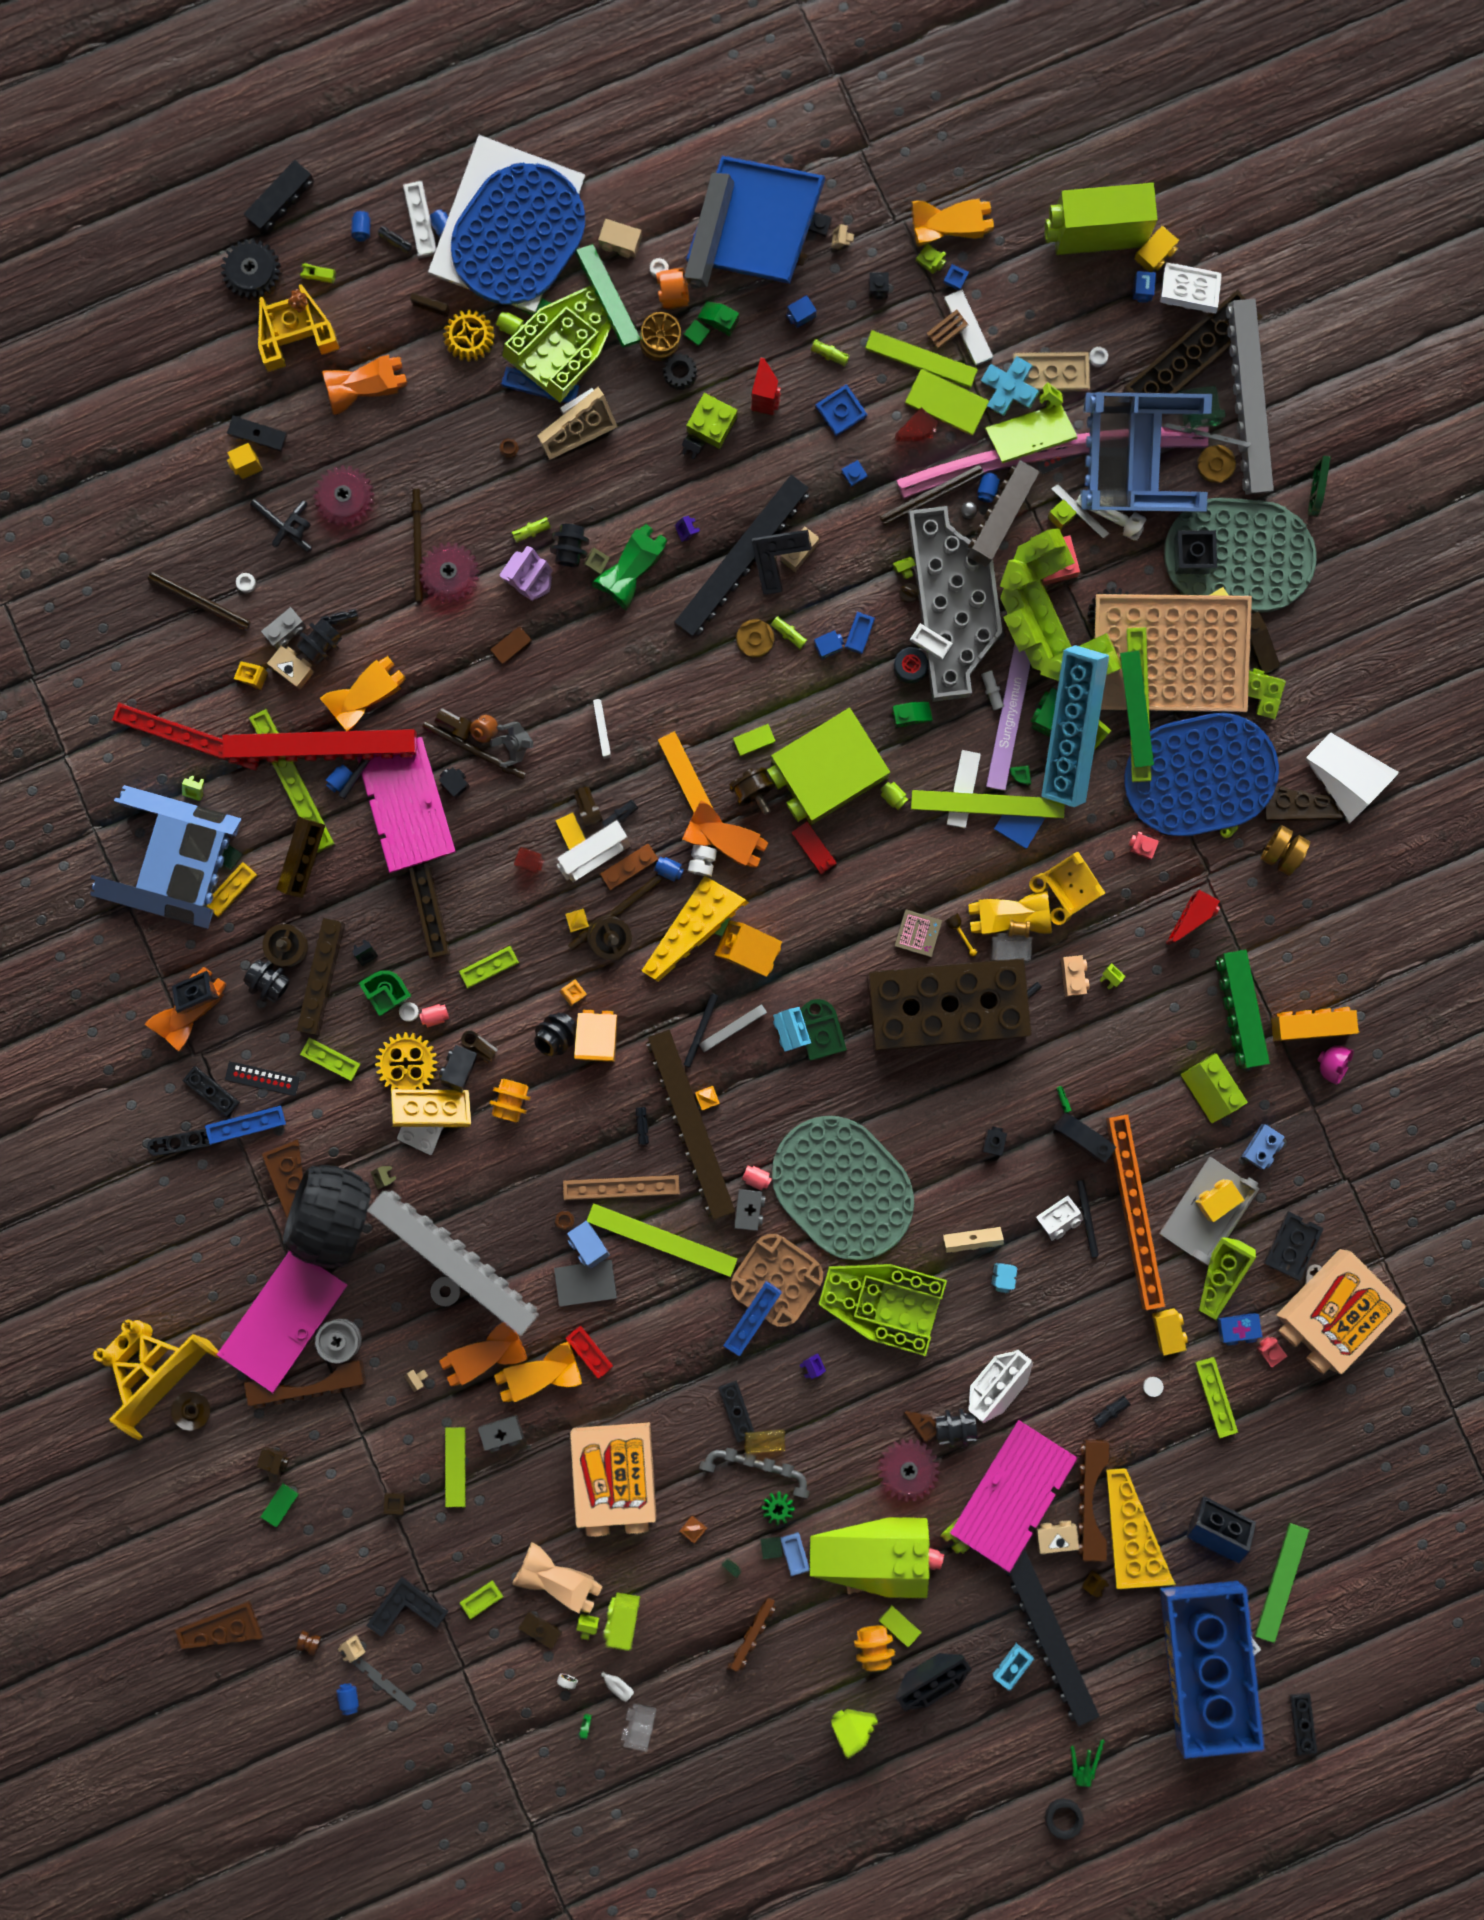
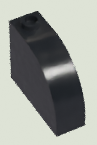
M1063 1113L1052 1128L1099 1163H1106L1116 1149L1114 1144L1067 1113Z

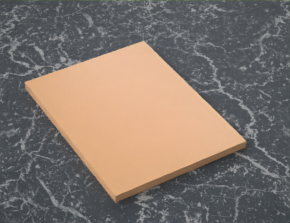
M1096 594L1095 638L1107 633L1120 662V653L1128 652L1127 628L1146 627L1149 710L1247 712L1252 596ZM1122 668L1106 676L1101 710H1127Z

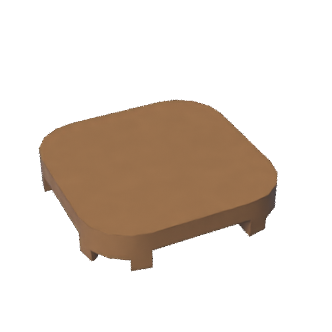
M766 1234L756 1241L734 1273L731 1280V1290L734 1297L747 1307L750 1306L766 1281L781 1290V1295L765 1319L775 1326L786 1327L798 1319L821 1286L823 1270L813 1257L778 1234Z

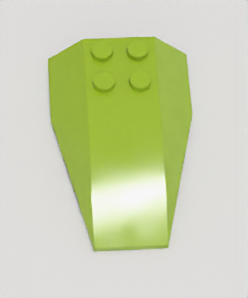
M887 1517L810 1536V1576L885 1597L927 1598L929 1582L927 1518Z

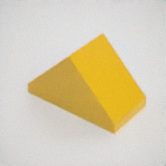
M241 661L233 679L261 690L268 672L261 666Z

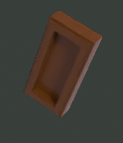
M519 626L495 645L491 652L504 665L530 644L532 640Z

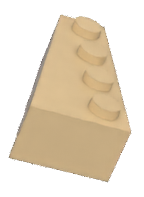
M597 387L541 432L538 438L546 455L551 460L618 426L604 394Z

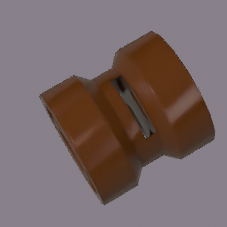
M302 1631L296 1650L302 1652L306 1649L309 1655L315 1656L321 1637L317 1635L309 1637L308 1632Z

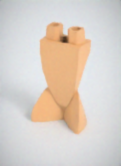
M532 1542L523 1565L512 1582L513 1585L532 1590L545 1589L561 1603L578 1613L580 1610L590 1613L594 1602L586 1599L588 1593L598 1596L602 1589V1585L594 1581L593 1576L574 1569L555 1566L545 1551Z

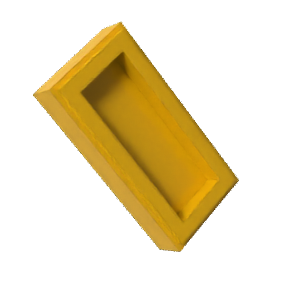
M573 813L556 820L569 850L586 840Z

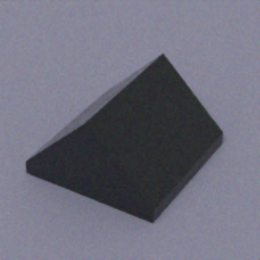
M208 971L172 986L177 1013L185 1014L219 998Z

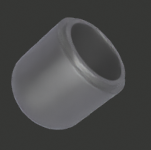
M972 502L964 503L961 508L962 516L965 519L975 517L977 511L975 504Z

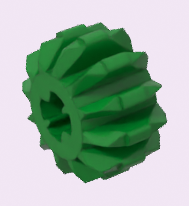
M777 1491L776 1498L773 1493H770L769 1495L772 1500L764 1498V1502L768 1505L762 1506V1510H769L763 1514L764 1518L770 1516L769 1523L776 1519L777 1526L780 1524L779 1519H782L783 1523L786 1524L785 1516L790 1519L793 1517L788 1511H795V1507L789 1506L793 1503V1500L786 1501L788 1498L787 1493L784 1494L783 1498H780V1491ZM775 1504L783 1506L781 1508L782 1512L778 1513L777 1510L776 1512L773 1511L775 1509Z

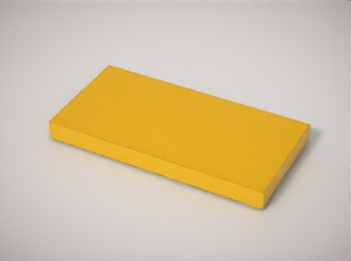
M391 1089L393 1127L471 1126L469 1090H463L461 1093L456 1090Z

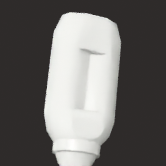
M605 1672L601 1674L608 1689L622 1701L627 1702L633 1695V1690L619 1677L606 1675Z

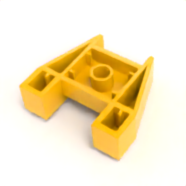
M299 285L301 293L307 296L308 304L306 305V310L298 313L292 306H289V299L267 306L263 297H260L258 347L263 364L268 372L286 366L280 346L314 335L321 354L340 349L331 323L302 285Z

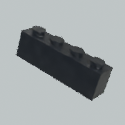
M294 160L244 213L247 221L263 235L266 232H270L274 228L275 222L279 218H283L292 204L295 205L300 200V196L313 186L314 179L311 173Z

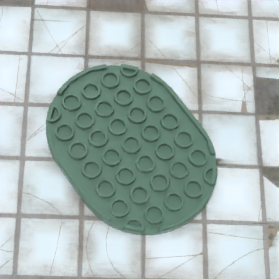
M1211 498L1207 499V512L1183 511L1174 521L1166 537L1164 561L1169 578L1182 595H1210L1224 587L1229 596H1252L1251 612L1256 613L1259 611V613H1265L1286 607L1305 591L1315 571L1316 548L1313 537L1310 535L1305 523L1284 506L1260 500ZM1216 530L1217 569L1214 574H1175L1174 537L1178 531Z
M821 1116L809 1119L792 1129L782 1140L776 1151L772 1166V1181L775 1194L782 1207L792 1219L826 1252L848 1260L870 1259L890 1250L906 1233L914 1211V1195L910 1179L899 1162L859 1123L839 1116Z

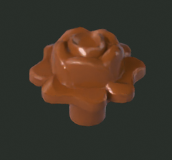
M299 289L291 292L288 304L298 313L306 310V305L308 304L307 296L301 293Z

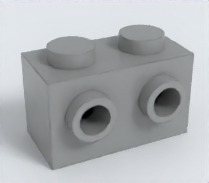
M290 607L261 632L278 650L280 646H286L291 638L299 635L306 625Z

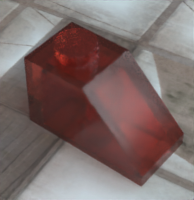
M921 407L896 433L895 440L897 442L924 441L927 437L932 438L937 432L938 422Z

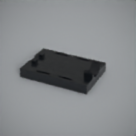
M1287 1211L1263 1264L1300 1281L1324 1228L1312 1222L1305 1224L1301 1222L1302 1217Z

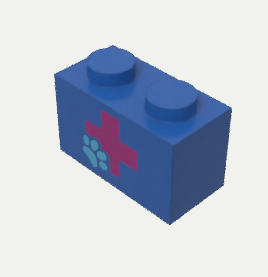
M1257 1313L1217 1318L1220 1342L1226 1343L1227 1346L1237 1345L1238 1341L1245 1340L1246 1343L1257 1342V1338H1262L1260 1318Z

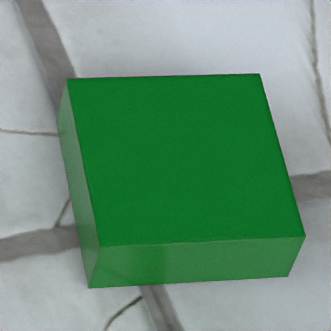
M694 320L684 333V337L699 347L709 335L710 330L697 320Z

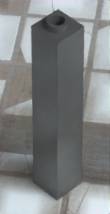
M711 174L684 275L688 284L693 288L708 287L735 184L729 174Z

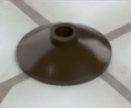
M184 1392L172 1404V1419L178 1427L184 1430H197L208 1421L210 1404L206 1397L199 1392ZM190 1407L195 1408L194 1414L189 1412Z

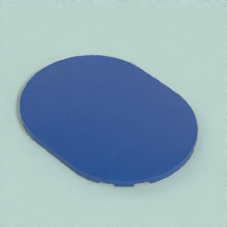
M515 163L491 174L466 206L453 229L451 239L452 261L463 283L481 298L505 305L525 303L546 292L576 252L583 237L585 211L576 188L563 174L539 163Z
M1214 713L1164 724L1150 731L1154 765L1151 766V781L1132 782L1131 754L1125 768V791L1134 812L1149 827L1172 836L1202 834L1234 827L1251 820L1271 800L1279 776L1278 757L1269 737L1252 721L1228 713Z

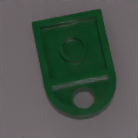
M1323 455L1315 464L1308 516L1318 517L1321 511L1330 456Z
M821 999L807 1002L801 1008V1013L811 1044L805 1045L809 1060L846 1051V1045L834 1007L829 1002ZM812 1004L820 1006L821 1011L819 1014L813 1015L810 1012L809 1008Z

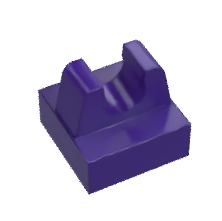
M689 516L682 517L674 525L682 542L689 540L700 531L699 528L695 529L693 526L696 520L689 518Z
M819 1354L809 1357L800 1364V1368L806 1367L808 1373L804 1375L805 1378L811 1377L813 1379L826 1372Z

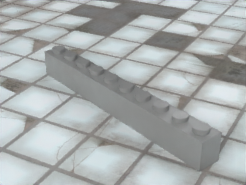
M1256 299L1236 300L1227 304L1226 317L1229 318L1228 336L1231 337L1229 352L1233 358L1231 372L1235 379L1233 392L1237 400L1235 404V412L1238 414L1239 421L1237 422V432L1240 433L1241 441L1251 443L1249 447L1239 445V451L1242 452L1240 467L1244 473L1242 487L1246 495L1268 493L1274 490Z

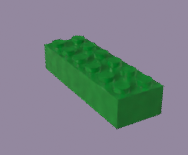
M1247 949L1219 955L1217 960H1215L1217 972L1220 971L1221 975L1219 986L1221 990H1224L1223 1006L1228 1010L1229 1016L1226 1020L1228 1028L1232 1030L1230 1040L1232 1047H1235L1236 1050L1234 1055L1235 1064L1239 1066V1069L1270 1064Z

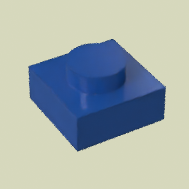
M952 264L943 283L960 291L969 272Z
M858 460L841 470L850 487L867 478V474Z

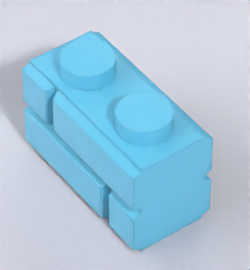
M800 1007L773 1015L774 1026L780 1035L779 1042L785 1052L811 1044Z
M995 1263L993 1268L995 1275L992 1276L991 1284L996 1287V1291L1009 1293V1290L1015 1289L1016 1280L1014 1277L1017 1275V1268L1009 1264Z
M1016 1643L999 1665L1000 1668H997L992 1675L1000 1684L1011 1690L1034 1658Z

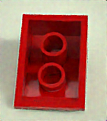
M1201 890L1193 893L1166 944L1171 945L1208 919L1215 917L1220 909L1218 906L1220 900Z

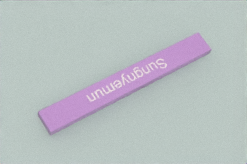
M1014 644L1003 699L1005 707L1001 709L986 784L987 788L1001 791L1006 789L1031 664L1025 650L1019 652L1016 644Z

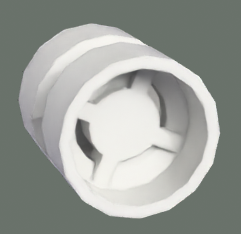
M693 845L691 853L693 860L689 862L688 872L712 877L714 868L712 862L716 859L717 850L706 846Z

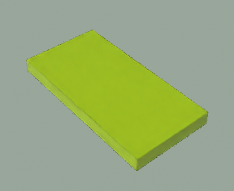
M923 369L920 370L905 401L906 405L972 436L989 403V400Z

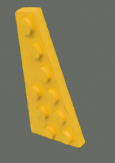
M704 876L642 969V972L659 982L675 968L678 961L690 955V951L694 947H699L721 928V924L726 919L732 918L741 906H746L749 902Z
M1127 1469L1106 1470L1116 1588L1175 1585Z

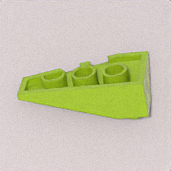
M1221 1237L1211 1254L1199 1311L1215 1320L1218 1318L1255 1260L1256 1250L1239 1240Z
M846 1709L844 1712L843 1710L838 1711L833 1715L834 1719L831 1720L847 1757H850L865 1746L869 1739L868 1734L874 1729L872 1725L874 1726L878 1722L875 1714Z

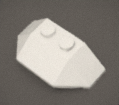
M1019 1350L995 1356L970 1386L969 1411L983 1423L1002 1414L1028 1383L1033 1362Z

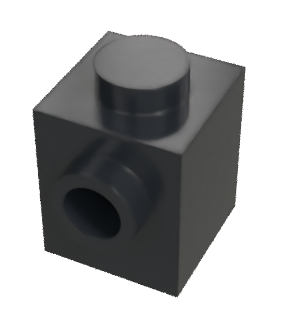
M889 272L870 273L869 298L878 300L888 298Z
M447 768L440 774L439 782L455 799L470 787L464 780L466 778L465 774L460 769Z
M992 1126L991 1130L986 1129L982 1152L998 1156L1003 1155L1007 1133L1003 1132V1128Z

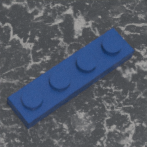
M506 366L501 384L502 387L556 400L520 370ZM575 385L561 402L569 403L577 398L579 385Z
M277 1106L205 1125L209 1144L211 1145L286 1125L282 1107Z
M766 1281L723 1346L740 1356L782 1291Z

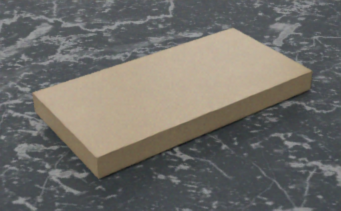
M1089 352L1013 354V361L1017 356L1033 365L1024 383L1034 387L1039 392H1043V386L1047 382L1059 391L1090 390Z

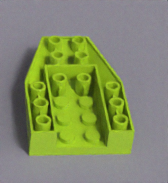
M588 286L539 309L504 344L502 357L561 403L599 357L612 326L593 288Z
M892 1264L832 1266L828 1269L819 1305L869 1340L926 1356L931 1339V1330L947 1280Z

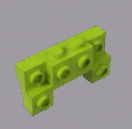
M1253 669V671H1249L1248 696L1260 699L1256 709L1257 715L1275 719L1286 681L1264 675L1262 670Z

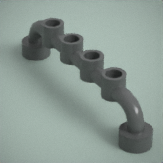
M726 1448V1451H712L707 1455L705 1462L701 1461L699 1469L714 1473L716 1467L715 1464H712L714 1459H726L795 1478L799 1481V1488H794L793 1495L807 1499L810 1491L806 1490V1478L802 1473L793 1470L794 1466L783 1463L782 1467L777 1466L774 1460L764 1458V1461L756 1460V1455L749 1453L741 1456L737 1454L738 1450Z

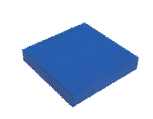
M847 384L815 404V407L836 437L867 417V413Z
M1002 815L993 830L1027 849L1045 818Z

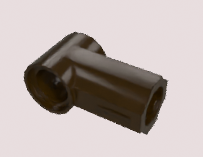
M441 708L434 723L452 732L451 734L463 741H467L471 734L470 726L472 722L463 717L459 718Z
M589 786L574 791L585 827L603 821Z
M472 1030L465 1031L461 1037L464 1046L477 1053L478 1056L488 1063L498 1051L496 1047ZM467 1034H474L476 1037V1041L471 1045L465 1042Z

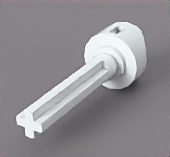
M1079 495L1076 501L1079 505H1081V495ZM1100 503V507H1108ZM1091 510L1123 526V535L1132 540H1138L1144 530L1143 525L1146 518L1136 512L1128 517L1116 510Z

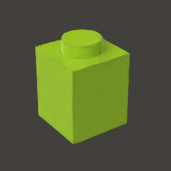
M1063 499L1049 512L1048 518L1057 528L1062 530L1074 519L1077 512Z

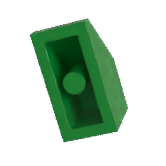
M706 301L697 319L731 336L739 322V313L723 304Z
M910 702L892 707L895 728L933 721L929 702Z

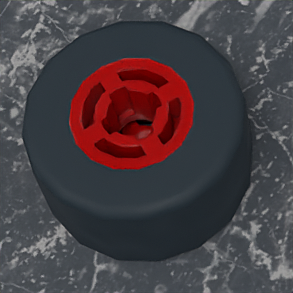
M908 647L902 649L894 660L893 670L895 675L904 683L913 684L919 682L925 676L928 669L926 655L917 648Z

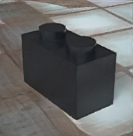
M455 1045L454 1050L450 1049L447 1055V1066L442 1067L439 1078H441V1085L462 1093L477 1060V1053Z

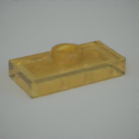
M772 1430L745 1433L746 1453L785 1450V1431Z

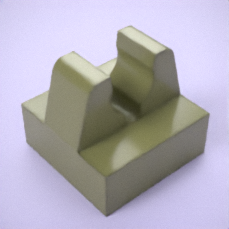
M592 548L583 565L601 574L610 557L596 548Z
M382 1166L371 1171L378 1190L396 1180V1176L388 1177L387 1172L392 1169L391 1166Z

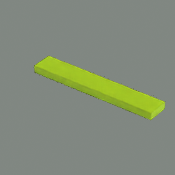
M873 330L865 347V350L920 370L923 369L933 375L971 388L978 370L977 368Z

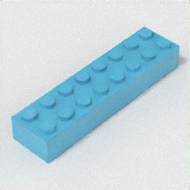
M1073 646L1063 651L1041 797L1072 807L1086 802L1109 655L1079 646Z

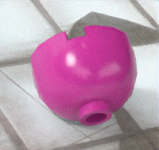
M1338 1045L1330 1047L1326 1052L1322 1051L1318 1058L1321 1075L1329 1082L1336 1085L1337 1083L1339 1084L1349 1068L1347 1065L1349 1061H1352L1354 1050Z

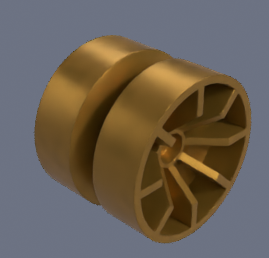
M664 312L653 313L644 320L639 344L642 352L648 358L655 361H664L676 353L681 337V328L678 321L672 315Z
M1281 825L1271 837L1260 859L1272 866L1280 858L1278 870L1290 876L1303 862L1310 841L1298 835L1290 842L1293 831Z

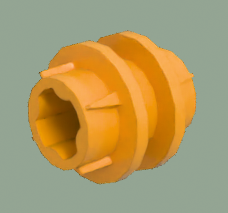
M501 1079L499 1088H493V1091L499 1092L497 1102L492 1100L489 1102V1104L494 1105L492 1115L509 1121L519 1122L521 1113H527V1110L521 1109L523 1099L528 1101L531 1099V1097L527 1096L528 1086L511 1080Z
M881 1625L859 1629L857 1631L858 1639L854 1641V1646L862 1648V1653L857 1654L856 1659L862 1662L863 1669L866 1671H877L889 1668L892 1665L891 1657L895 1655L894 1649L887 1648V1644L893 1641L892 1635H887L886 1628Z

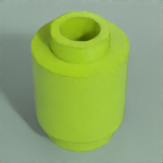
M502 312L496 322V326L500 330L511 336L524 325V320L509 312Z
M887 782L881 788V796L892 808L895 807L899 810L909 800L906 797L907 794L895 782L892 784Z

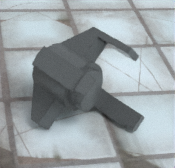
M511 722L505 725L499 724L497 730L508 729L509 734L490 740L491 747L505 744L506 748L510 751V760L500 763V767L507 768V766L521 762L526 749L533 748V740L519 722Z

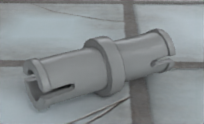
M993 671L981 674L986 687L985 693L989 696L993 711L1005 707L999 693L1000 687H997Z

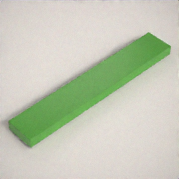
M1292 1523L1288 1525L1255 1632V1636L1275 1643L1309 1529Z

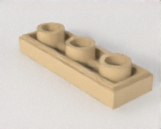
M1000 1227L943 1235L946 1253L1004 1245Z

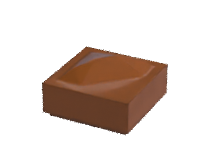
M692 1515L680 1529V1532L695 1544L707 1527Z

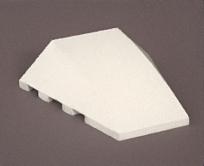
M1332 733L1306 757V761L1318 779L1322 780L1326 786V791L1332 795L1336 801V806L1339 810L1343 811L1346 816L1345 819L1349 824L1399 773Z

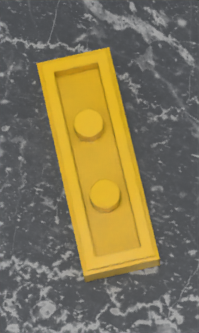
M242 862L213 893L212 902L210 905H207V908L214 910L213 913L220 917L258 875Z

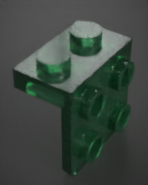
M1215 386L1180 391L1179 394H1212L1211 414H1182L1184 427L1194 429L1203 425L1216 426L1221 424L1226 417L1225 409L1220 410L1218 392Z

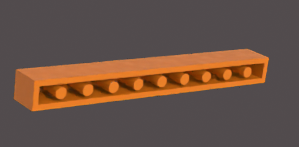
M1128 1115L1106 1118L1110 1142L1116 1146L1113 1152V1159L1142 1309L1150 1310L1165 1307Z

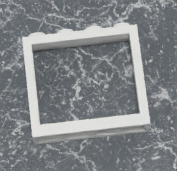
M616 820L558 857L557 859L560 863L557 866L566 880L571 879L572 882H575L630 847L628 837Z

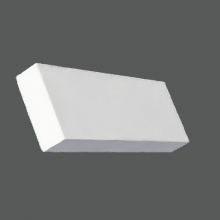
M600 699L593 700L602 754L603 758L606 759L611 757L602 702Z

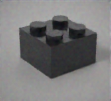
M1216 530L1178 531L1174 537L1175 574H1214L1217 569Z

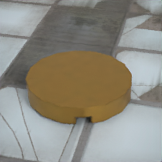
M1222 445L1207 447L1199 456L1198 471L1206 481L1211 483L1224 482L1232 476L1236 468L1235 457L1227 447Z
M758 619L748 620L741 625L737 632V645L746 656L753 658L762 657L771 650L774 643V633L767 623Z

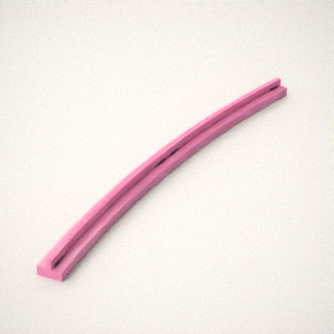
M1161 427L1160 448H1207L1208 437L1195 435L1193 432L1187 433ZM1187 427L1208 432V427ZM1128 429L1101 431L1099 447L1125 448L1127 446ZM1090 433L1076 434V440L1045 449L1047 450L1046 452H1036L1003 464L996 450L980 453L897 480V485L903 499L931 490L978 465L982 467L984 473L1009 468L1012 465L1016 466L1020 460L1027 464L1066 456L1089 454V448L1086 447V438L1090 436ZM1193 437H1201L1203 439H1193Z

